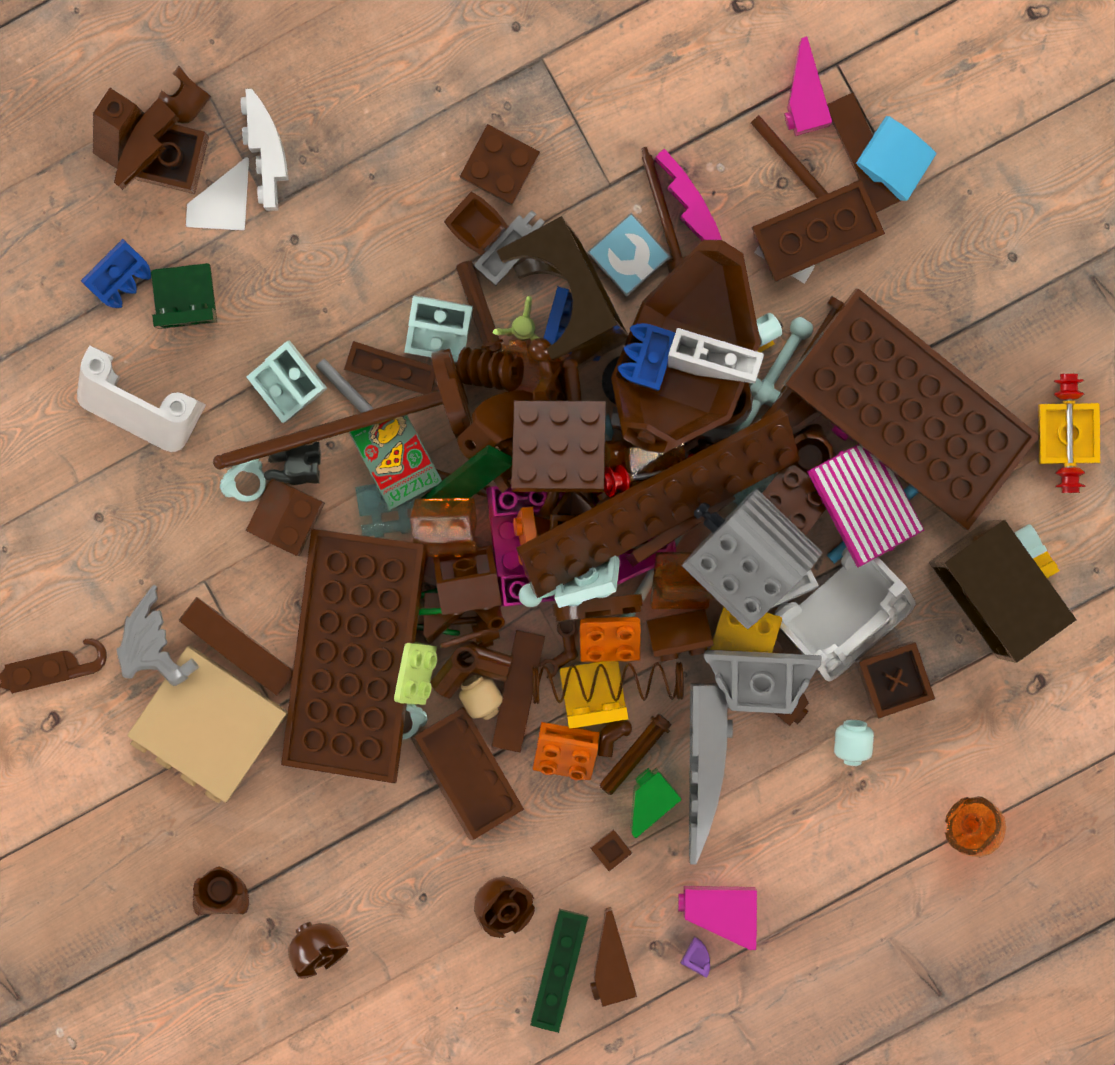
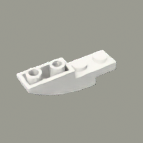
M245 89L246 97H241L242 115H247V127L242 128L243 144L248 145L252 153L261 152V156H256L257 174H262V186L257 187L258 203L263 204L266 211H278L277 181L289 180L284 148L277 128L265 106L252 89Z

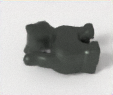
M319 442L269 455L268 462L285 461L283 471L276 469L266 471L264 473L266 480H276L292 485L319 483L320 471H318V465H321Z

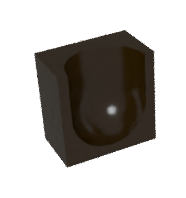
M1005 519L983 522L929 561L931 567L998 659L1018 663L1077 620Z

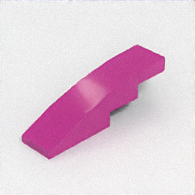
M663 149L655 157V162L674 180L667 190L686 209L681 215L680 220L701 241L722 240L718 227L702 196L685 171Z

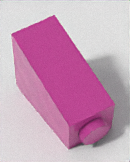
M684 886V894L678 893V912H683L685 920L749 950H756L757 889L755 887Z

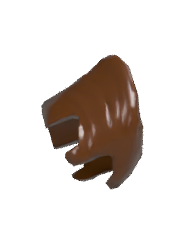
M819 424L807 426L794 437L800 460L794 463V465L807 475V471L837 456L827 436L824 434L822 426Z
M218 866L208 871L204 876L198 877L194 882L193 909L198 916L233 913L243 915L247 913L250 905L248 890L244 882L231 871Z

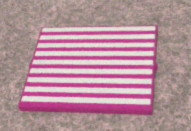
M859 444L846 451H840L837 456L807 471L857 568L887 551H893L894 547L924 531L895 473Z

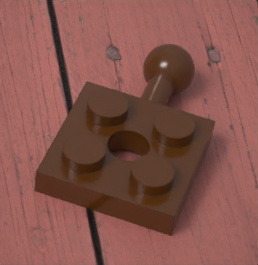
M536 338L532 340L528 347V353L534 361L538 362L542 376L533 391V401H567L563 362H550V355L546 348L551 346V343L547 339Z

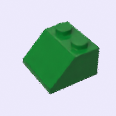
M647 768L635 778L637 784L633 788L630 824L631 833L635 838L640 836L682 800L678 792L657 768L652 771Z

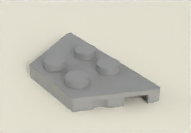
M706 650L704 659L706 663L709 662L715 674V680L719 688L724 691L725 699L731 711L792 714L799 698L807 689L813 674L820 667L822 655Z

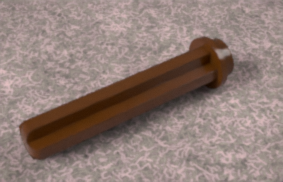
M462 262L456 266V270L468 304L473 306L472 316L483 344L480 348L481 350H491L494 353L503 349L501 343L504 341L493 333L496 327L473 262Z
M658 713L655 717L652 716L650 718L652 720L650 725L600 783V788L604 792L612 795L664 732H670L669 728L672 724Z

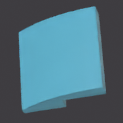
M885 116L856 164L874 182H882L900 201H907L937 153L907 127L890 116Z

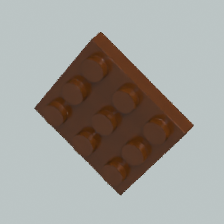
M514 401L512 492H604L606 401Z

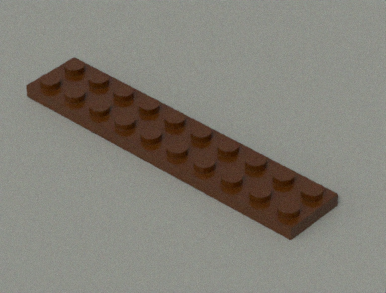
M780 409L517 547L518 555L535 596L540 598L555 590L556 586L564 585L574 580V577H579L589 572L590 568H596L608 562L609 558L617 557L694 516V511L702 503L706 502L712 507L799 461L800 457L788 415Z

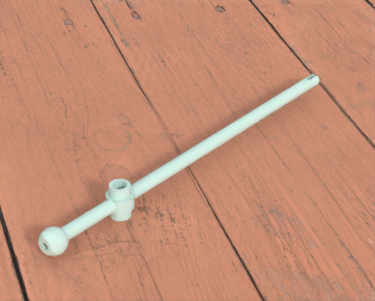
M797 317L791 322L790 332L792 334L766 377L762 381L757 378L756 383L749 384L753 396L752 411L745 422L734 428L731 435L750 426L761 406L765 403L771 407L779 397L780 392L774 389V385L800 341L812 335V323L802 317ZM683 535L675 540L676 547ZM666 563L648 570L634 594H642V600L644 601ZM636 613L622 614L621 617H634Z

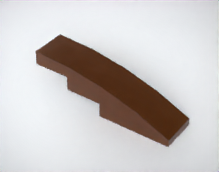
M198 597L194 599L180 617L179 622L276 696L292 678V668Z

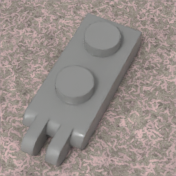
M532 210L524 219L519 215L474 264V267L495 286L520 260L514 259L503 263L497 250L542 227L545 223L540 218L532 227L529 222L536 216V213Z

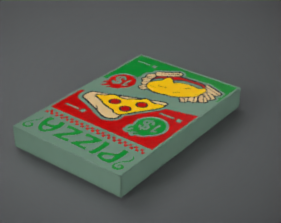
M408 415L349 432L390 511L430 491L442 481Z

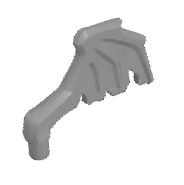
M153 585L131 616H126L122 643L116 649L124 678L132 679L139 670L152 669L158 670L171 685L177 686L188 679V676L199 667L192 658L180 667L172 661L168 652H161L162 648L167 645L166 630L160 629L164 622L160 610L152 611L148 616L150 607L158 599L157 586Z

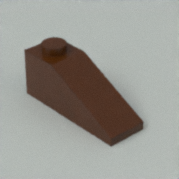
M611 907L605 909L594 969L595 982L590 983L594 1000L600 999L602 1007L637 997Z

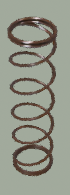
M681 661L676 662V684L672 696L663 667L659 662H656L652 667L646 694L643 697L636 671L632 664L628 663L623 670L617 698L614 696L606 668L603 664H599L595 671L589 699L586 697L578 669L575 665H571L567 672L560 700L558 699L548 667L543 666L539 673V667L533 666V703H540L539 685L544 668L548 673L555 699L559 704L564 699L572 668L575 669L585 701L587 703L590 702L600 667L604 670L611 696L617 702L621 695L628 666L633 671L640 697L645 701L649 694L656 665L659 666L670 699L673 700L677 695V699L682 700L684 697L683 664Z

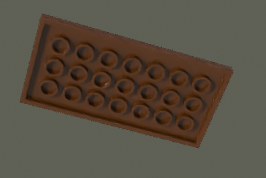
M860 289L853 291L783 383L965 530L970 529L1040 437L1034 430Z
M311 529L281 761L282 766L397 783L407 704L395 702L394 695L404 646L406 643H415L428 544Z

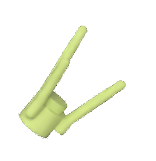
M526 297L523 316H519L513 321L512 328H497L493 330V333L495 335H514V337L522 341L529 339L532 341L540 338L535 334V324L530 318L532 297Z

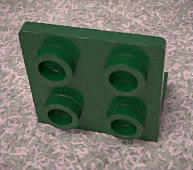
M210 264L154 269L151 271L156 314L152 315L155 328L166 329L217 323Z

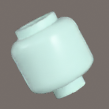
M861 720L844 721L843 725L839 726L835 732L834 753L838 758L844 760L846 765H861L862 761L868 760L872 756L873 730L867 726L866 722Z

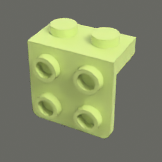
M416 641L415 643L405 644L394 695L395 702L426 705V700L431 693L430 681L432 671L437 664V646Z

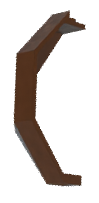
M703 240L642 301L633 325L645 323L675 333L677 328L757 352L761 342L744 254L723 240ZM630 330L624 346L632 343H642ZM624 347L611 377L623 439L644 451L665 453L729 421L745 382L698 376L668 367L667 365L660 390L655 391L630 383L629 380L620 374L617 369L619 365L636 363L626 354Z

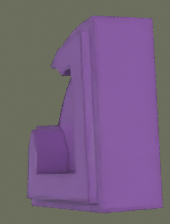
M694 936L680 963L707 978L710 971L709 953L703 942Z

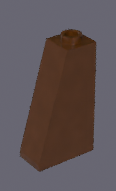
M112 88L108 89L93 112V154L117 169L125 144L133 129L144 115V112L135 103Z

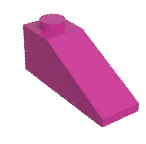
M807 36L802 37L798 45L787 106L788 112L784 113L788 130L793 129L795 136L829 127L832 123Z

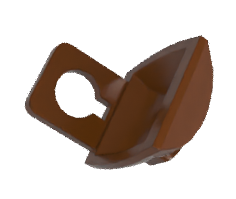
M472 191L444 221L451 232L462 243L481 256L509 227L489 203Z

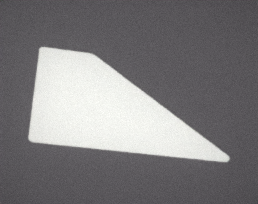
M248 157L244 158L187 204L186 227L245 230Z

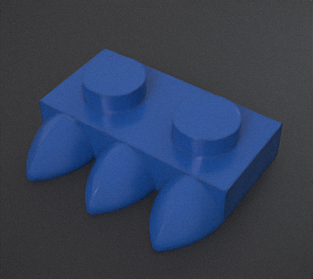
M122 239L81 282L107 306L122 308V298L117 290L136 294L137 287L132 275L141 279H151V270L143 257Z
M645 323L633 325L630 327V330L642 343L626 345L624 350L636 363H624L619 365L617 369L630 383L659 391L668 365V354L675 332Z

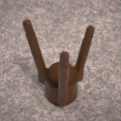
M479 616L458 618L452 625L476 623V625L471 626L473 632L440 644V647L447 648L475 639L476 643L481 642L479 646L487 648L493 646V641L500 639L498 630H490ZM466 651L460 656L465 660L472 656V654Z

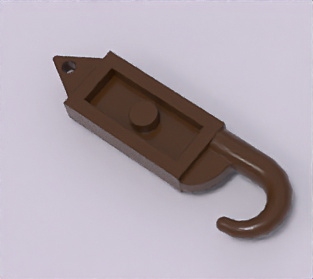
M92 638L84 639V645L94 646L98 652L97 658L93 662L79 665L73 653L63 650L6 664L5 669L0 673V688L10 690L11 694L94 674L105 665L107 659L106 649L98 640Z

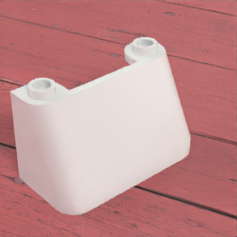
M89 345L80 367L77 400L80 406L163 450L176 452L182 449L187 443L206 404L179 392L168 395L163 400L160 408L147 403L116 387L120 377L112 369L111 362L114 357Z
M847 547L842 552L841 564L843 567L800 605L796 602H786L781 604L775 611V615L782 617L780 629L802 654L822 655L821 665L816 670L826 681H832L839 677L856 660L906 618L916 604L905 584L879 557L857 568Z

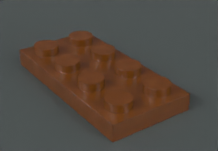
M862 179L752 227L775 282L885 234Z

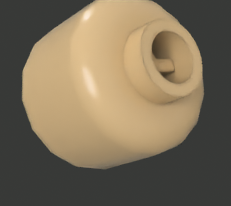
M479 674L473 675L461 684V691L459 692V700L470 717H483L484 720H488L498 714V707L502 703L503 696L492 678Z

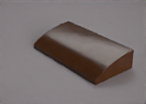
M464 707L411 737L412 742L469 840L478 838L524 810L478 728Z

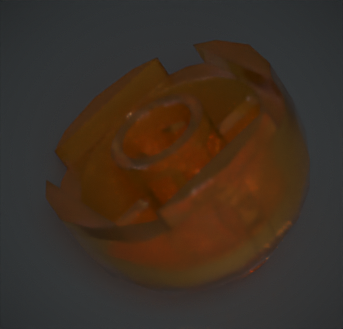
M977 796L960 799L951 807L945 819L947 823L946 839L951 847L966 856L980 858L990 855L1004 841L1007 828L1005 817L995 804L984 797Z

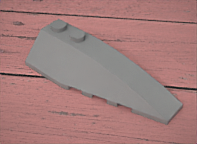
M690 683V864H697L709 835L724 777L727 738L733 737V721L727 720V708L730 707L725 699L724 691L719 688L717 683Z

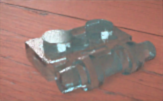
M376 484L355 487L360 517L372 515L373 524L361 525L363 536L375 535V537L379 538L384 537L386 533L401 531L402 534L411 533L410 530L422 528L420 516L409 518L407 510L419 508L418 497L390 511ZM398 511V520L382 522L381 513Z

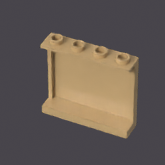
M187 646L176 664L181 667L192 658L199 668L191 673L188 679L177 686L171 685L165 679L127 736L132 739L130 744L139 751L146 753L148 750L156 755L155 761L168 770L174 767L182 773L180 776L182 780L194 787L196 784H199L205 788L206 792L204 794L217 803H220L221 800L227 803L280 723L287 716L288 711L193 646Z

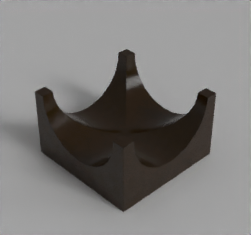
M562 216L497 250L503 263L514 259L526 258V260L513 267L519 279L533 274H551L568 282L573 298V310L565 332L554 344L546 348L553 361L572 352L567 358H574L578 363V368L626 342L628 333L577 234Z

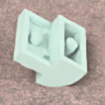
M413 295L404 353L431 357L432 352L450 348L454 362H457L461 350L467 345L473 306Z
M290 340L286 341L268 356L260 366L246 376L282 423L290 420L327 389Z

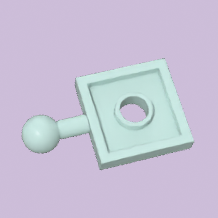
M613 556L609 558L608 562L596 568H590L589 572L579 577H574V580L564 585L556 586L555 590L540 598L535 596L530 583L525 584L519 591V600L526 607H535L541 603L542 598L555 595L556 603L561 608L568 605L577 606L583 601L596 597H608L617 590L620 559L618 556Z

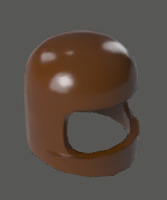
M178 66L173 75L180 80V87L173 95H168L161 90L158 98L180 119L178 123L186 124L197 117L211 96L196 85L184 70Z

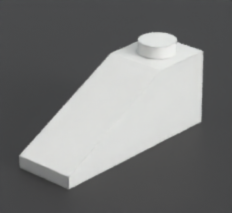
M677 328L668 354V367L698 376L756 383L764 354Z

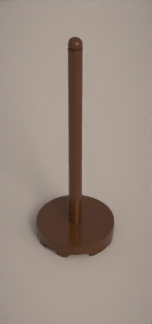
M442 349L431 353L434 373L439 388L437 391L223 453L214 457L213 465L216 469L222 470L442 404L444 405L452 431L456 439H458L473 423L468 407L469 402L465 388L458 376L457 365H455L451 349Z
M567 358L563 362L567 401H582L579 371L577 368L578 363L574 358ZM581 492L594 504L592 492ZM642 594L607 598L596 597L583 601L577 606L568 605L561 608L555 603L552 604L553 616H556L557 622L641 612L643 600Z

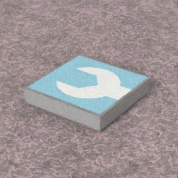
M632 213L587 251V254L626 297L671 258Z

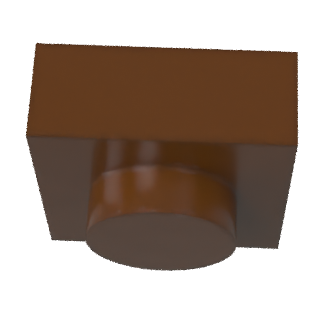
M614 829L590 847L608 871H611L632 854V851Z

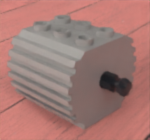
M757 488L725 519L716 511L713 513L708 512L710 505L706 502L702 503L694 511V516L697 519L702 516L705 518L703 524L711 533L682 564V567L746 629L754 625L807 574L823 553Z

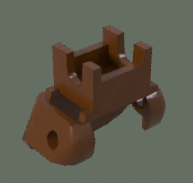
M513 390L484 400L472 414L473 423L457 439L462 454L467 459H471L484 447L490 445L494 448L498 446L500 451L512 456L514 401H533V393L524 390ZM512 466L493 480L501 493L506 492L511 487L508 480L512 479Z

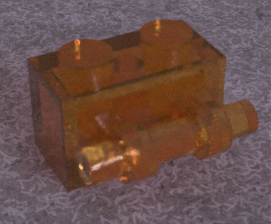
M475 498L415 499L410 516L413 543L428 544L426 552L428 557H438L439 554H454L455 557H465V554L477 553V543L473 542L477 527Z

